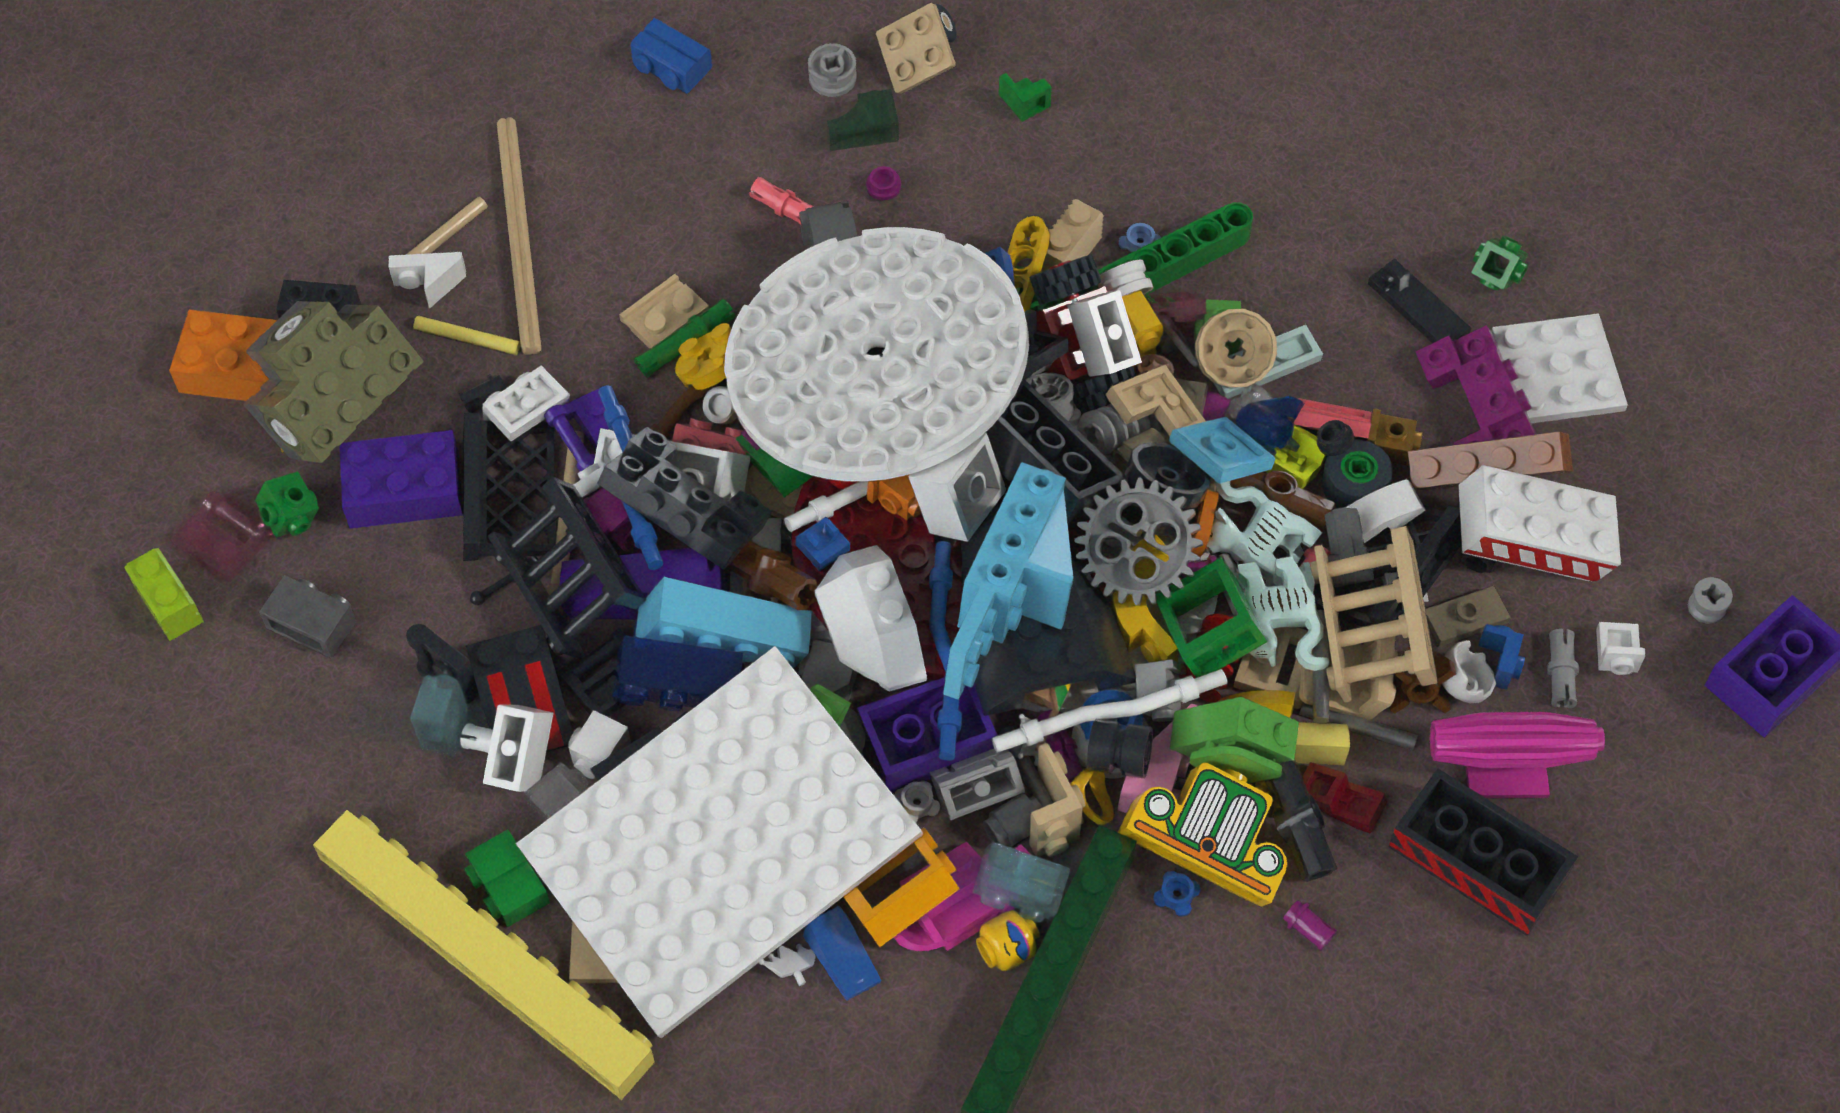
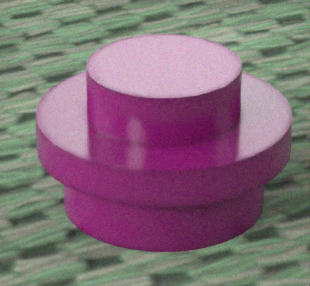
M887 166L877 167L867 177L866 189L869 195L877 200H890L899 194L901 179L892 168Z

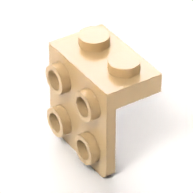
M1395 636L1344 647L1347 667L1398 657L1397 650L1395 649ZM1329 647V660H1330V662H1329V667L1332 666L1330 647ZM1301 665L1299 697L1302 702L1313 705V670L1306 669ZM1393 674L1349 683L1352 701L1344 702L1338 691H1332L1329 685V710L1367 720L1373 719L1394 701L1396 687L1393 684Z
M1048 743L1039 746L1037 772L1053 803L1031 812L1029 845L1036 858L1046 853L1049 857L1063 853L1068 849L1069 843L1080 839L1081 824L1084 823L1082 808L1085 807L1084 797L1076 784L1071 786L1065 776L1067 774V767L1061 754L1058 751L1053 753Z

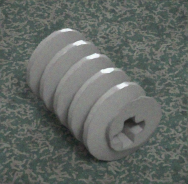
M1110 404L1084 413L1079 419L1077 430L1103 455H1108L1118 449V445L1121 442L1149 428H1154L1161 432L1162 425L1154 414L1126 424L1114 406Z

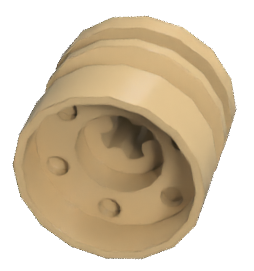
M1229 309L1209 318L1200 328L1195 341V357L1199 362L1198 365L1201 372L1213 383L1227 388L1248 387L1262 380L1272 369L1277 356V340L1270 324L1259 314L1246 309ZM1238 339L1241 341L1239 348L1243 351L1242 356L1234 355L1230 359L1227 356L1229 350L1225 347L1226 342H1235Z

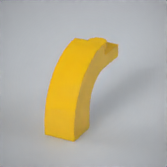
M1155 534L1156 542L1164 546L1163 541ZM1144 538L1133 546L1132 551L1134 552L1138 547H1141L1164 562L1169 560L1167 554L1150 546ZM1142 559L1135 566V574L1140 579L1152 577L1156 570L1155 562L1150 559ZM1115 590L1112 594L1111 607L1115 612L1128 653H1131L1140 646L1141 652L1148 662L1165 660L1178 662V648L1174 640L1150 614L1146 603L1148 600L1147 595L1142 596L1140 606L1134 604L1133 595H1128L1126 601L1121 604L1118 602L1119 591Z

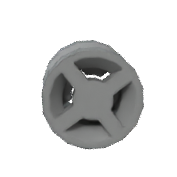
M1708 577L1700 580L1695 585L1693 593L1688 600L1687 605L1690 614L1699 622L1706 624L1720 621L1725 616L1726 610L1732 602V590L1727 583L1718 578ZM1710 597L1715 599V604L1710 600Z

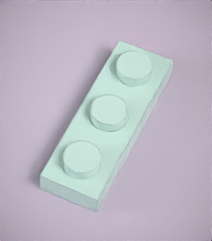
M1307 325L1276 336L1277 356L1272 369L1262 380L1248 387L1227 388L1214 383L1220 395L1229 399L1321 361L1323 353ZM1239 351L1237 353L1229 355L1228 357L1231 359L1234 355L1242 356L1243 351Z

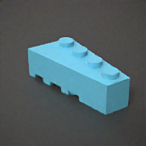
M664 577L639 606L634 649L753 663L776 646L791 667L795 668L809 654L812 611L796 610L788 605Z

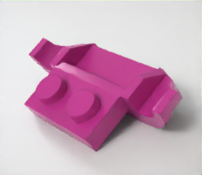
M966 841L946 854L956 868V871L951 876L960 889L893 938L900 946L909 950L930 951L940 947H944L946 951L950 950L979 932L983 923L1006 911L1015 910L1014 903L1025 891L1031 876L1032 855L1020 844L1014 848L1015 853L1011 861L1001 868L995 861L987 865ZM928 864L927 866L918 870L914 874L900 881V887H902L907 882L916 877L918 874L923 872L930 865Z

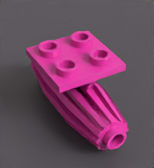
M1478 712L1433 720L1430 727V751L1433 761L1464 765L1467 787L1485 798H1549L1547 768L1594 760L1597 757L1598 751H1603L1605 746L1604 730L1602 727H1597L1594 719L1550 712Z

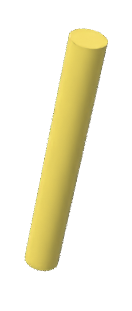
M417 316L414 321V330L517 355L521 347L520 341L422 316Z

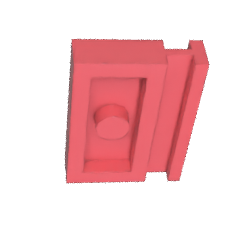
M1298 398L1294 425L1319 430L1326 422L1339 420L1351 427L1354 437L1368 438L1372 412Z

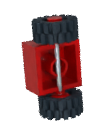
M1092 254L1076 260L1065 261L1029 277L1039 305L1059 298L1064 299L1062 302L1036 311L1038 331L1068 338L1069 352L1054 360L1049 370L1044 371V373L1061 374L1070 380L1088 373L1067 305L1107 292L1106 288L1102 287L1080 295L1076 293L1102 282ZM1133 366L1111 374L1088 376L1085 379L1072 383L1073 400L1076 408L1081 413H1086L1110 405L1111 402L1105 394L1111 386L1136 377Z

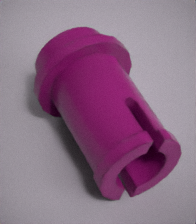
M1297 900L1287 911L1283 920L1288 923L1287 928L1289 930L1292 928L1296 929L1322 951L1335 936L1337 930L1309 909L1310 904L1308 902L1302 904Z

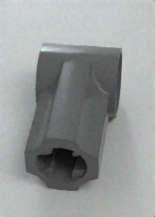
M1344 507L1324 514L1331 554L1328 556L1329 562L1369 553L1368 548L1364 545L1363 530L1357 508ZM1373 568L1332 577L1334 586L1338 588L1373 581Z

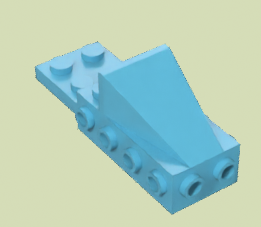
M1021 462L964 581L957 626L960 629L950 648L944 695L959 700L964 687L973 686L980 667L977 664L980 654L983 656L988 654L993 640L1003 643L1009 629L1016 631L1022 615L1062 629L1073 582L1064 497L1065 477Z

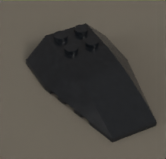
M1006 494L1002 495L969 541L961 540L962 593L967 574ZM1071 544L1073 582L1062 629L1022 615L1016 631L1009 629L1003 643L993 640L986 656L980 654L977 661L980 667L974 684L984 716L1022 708L1025 693L1095 679L1098 691L1136 683V674L1115 612L1100 588H1094L1091 585L1093 581L1090 574L1084 575L1081 571L1085 565L1076 558L1077 553Z

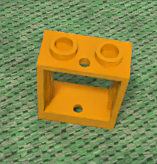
M925 827L921 829L923 832L921 837L843 896L879 947L883 946L960 889L951 876L956 871V868L943 850L938 854L933 852L938 845ZM919 851L930 866L872 908L862 895V892Z

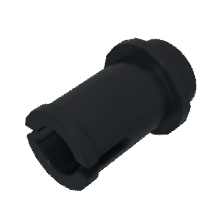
M489 374L487 375V380L459 393V397L465 403L463 405L468 413H473L475 410L483 407V403L491 394L497 391L502 392L507 387L499 374L493 377Z

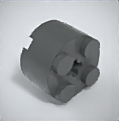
M848 201L806 208L805 211L799 212L803 246H806L807 249L835 237L837 242L857 237L854 217Z

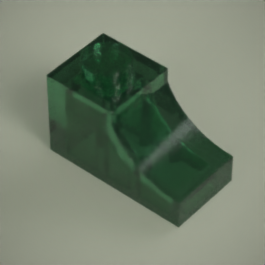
M892 89L857 94L856 105L848 113L839 118L828 120L827 132L830 151L898 142L899 121Z

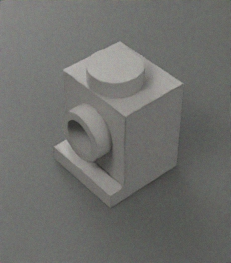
M1174 660L1135 664L1137 698L1174 686L1175 681L1180 680L1179 675L1186 674V666ZM1179 700L1143 714L1152 717V721L1155 722L1173 721L1174 712L1181 710L1182 701Z

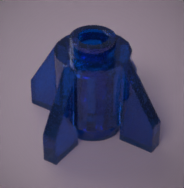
M1292 396L1251 402L1242 407L1238 412L1236 425L1274 457L1277 453L1274 450L1275 448L1282 449L1286 447L1297 452L1300 445L1292 438L1294 424L1288 420V417L1296 420L1304 406V402Z

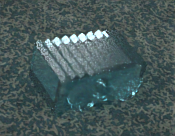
M447 675L423 677L410 717L414 730H416V736L421 744V750L451 756L460 754L459 748L462 747L460 740L464 738L462 731L465 725L468 724L471 716L461 686L453 677Z

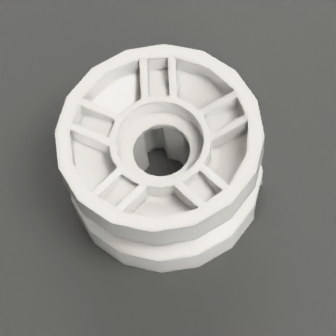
M1143 260L1130 261L1100 274L1102 282L1097 284L1099 288L1105 287L1107 292L1120 290L1121 296L1140 290L1144 295L1154 288L1151 279L1145 277L1144 271L1146 267Z

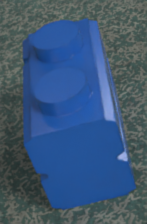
M655 18L644 28L643 32L641 31L632 40L630 45L635 67L644 74L650 72L659 77L662 83L671 90L678 88L688 94L712 68L710 49Z

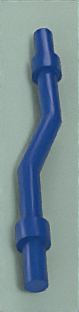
M606 385L598 391L605 408L604 418L608 428L614 431L623 453L628 441L633 438L628 427L630 420L625 408L619 405L613 388ZM623 502L632 525L631 536L635 546L642 550L650 570L661 568L663 560L656 546L657 535L653 525L646 521L644 515Z
M941 541L936 544L934 568L930 570L929 587L932 589L929 629L943 664L946 680L952 644L945 628L947 595L948 590L952 588L953 571L950 569L951 544ZM943 695L942 710L938 712L937 729L941 731L939 758L950 761L955 758L956 734L961 730L962 713L958 711L959 700Z

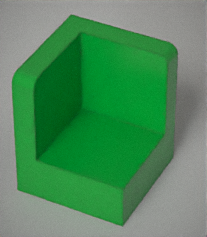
M1007 73L999 76V95L1022 122L1051 107L1052 87L1045 78L1035 83H1032L1028 78L1014 83Z

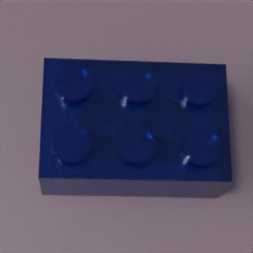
M624 636L617 652L612 696L620 697V703L632 706H643L644 701L660 703L659 708L668 711H683V706L694 708L741 672L743 652Z

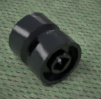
M1095 719L1088 744V770L1111 774L1116 768H1119L1123 776L1145 779L1152 752V727L1129 724L1125 729H1121L1118 722Z

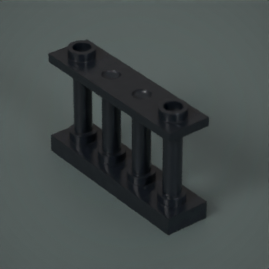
M552 477L542 486L550 500L548 501L549 506L515 538H510L494 531L488 537L496 549L494 551L496 559L509 570L548 635L546 640L551 649L559 655L565 654L581 659L585 653L576 640L580 633L613 604L637 609L646 598L573 484ZM559 517L562 518L567 526L566 535L531 566L523 550ZM576 546L580 547L586 556L583 559L584 564L549 595L540 579ZM594 575L598 576L604 585L602 593L567 624L558 608Z

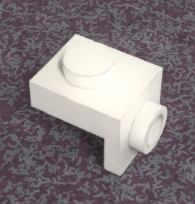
M1599 622L1596 628L1598 670L1611 671L1617 675H1626L1632 672L1638 673L1645 658V648H1640L1638 624Z

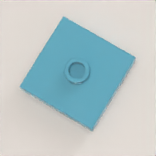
M1227 417L1174 429L1169 438L1170 443L1219 484L1271 470L1276 459Z

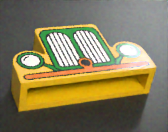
M1206 762L1190 771L1178 799H1176L1171 791L1163 787H1152L1138 795L1131 803L1118 833L1136 840V844L1261 907L1272 903L1286 872L1287 860L1281 848L1269 842L1255 844L1256 837L1272 804V797L1246 783L1248 779L1243 774L1231 769H1226L1224 772Z

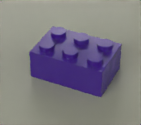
M453 430L345 442L340 445L342 509L350 529L463 515L459 450Z
M1791 595L1715 664L1704 686L1765 738L1840 668V634L1795 596Z
M945 677L857 708V715L866 734L867 751L877 775L891 793L904 788L912 782L931 780L930 772L943 767L949 769L951 764L994 749L992 738L998 735L989 715L984 716L975 684L972 687L965 686L959 698L958 711L962 713L961 730L956 734L955 758L950 761L939 758L941 731L937 729L938 712L943 707Z

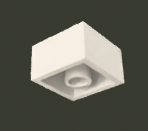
M984 433L963 451L949 459L908 476L929 533L967 542L1006 491L987 433Z

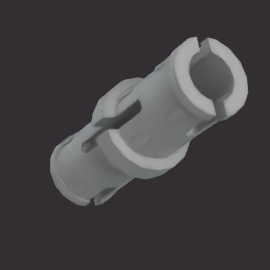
M1555 629L1549 633L1551 661L1547 665V674L1551 675V705L1553 707H1560V701L1564 700V708H1573L1577 705L1575 676L1579 673V664L1574 659L1575 633L1569 629L1566 630L1565 638H1563V629Z

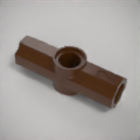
M1271 471L1268 474L1260 472L1230 481L1231 487L1235 489L1253 486L1263 491L1269 500L1279 503L1289 512L1306 519L1322 533L1326 528L1324 514L1334 510L1336 505L1330 500L1297 487L1296 479L1283 471Z
M749 541L733 562L726 567L748 580L747 587L750 590L761 595L776 597L796 610H807L812 603L817 601L815 596L817 588L816 579L790 564L791 558L782 552L762 548Z

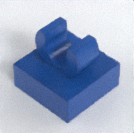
M824 517L796 537L795 545L819 571L837 560L840 555L850 551V542L827 517Z

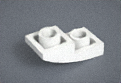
M1407 479L1374 491L1347 506V508H1357L1359 512L1364 543L1385 528L1395 529L1402 527L1425 511L1411 482Z

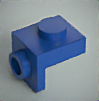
M1486 624L1478 646L1500 652L1494 675L1495 687L1507 690L1511 678L1519 680L1525 657L1518 656L1524 634L1514 632L1507 626Z

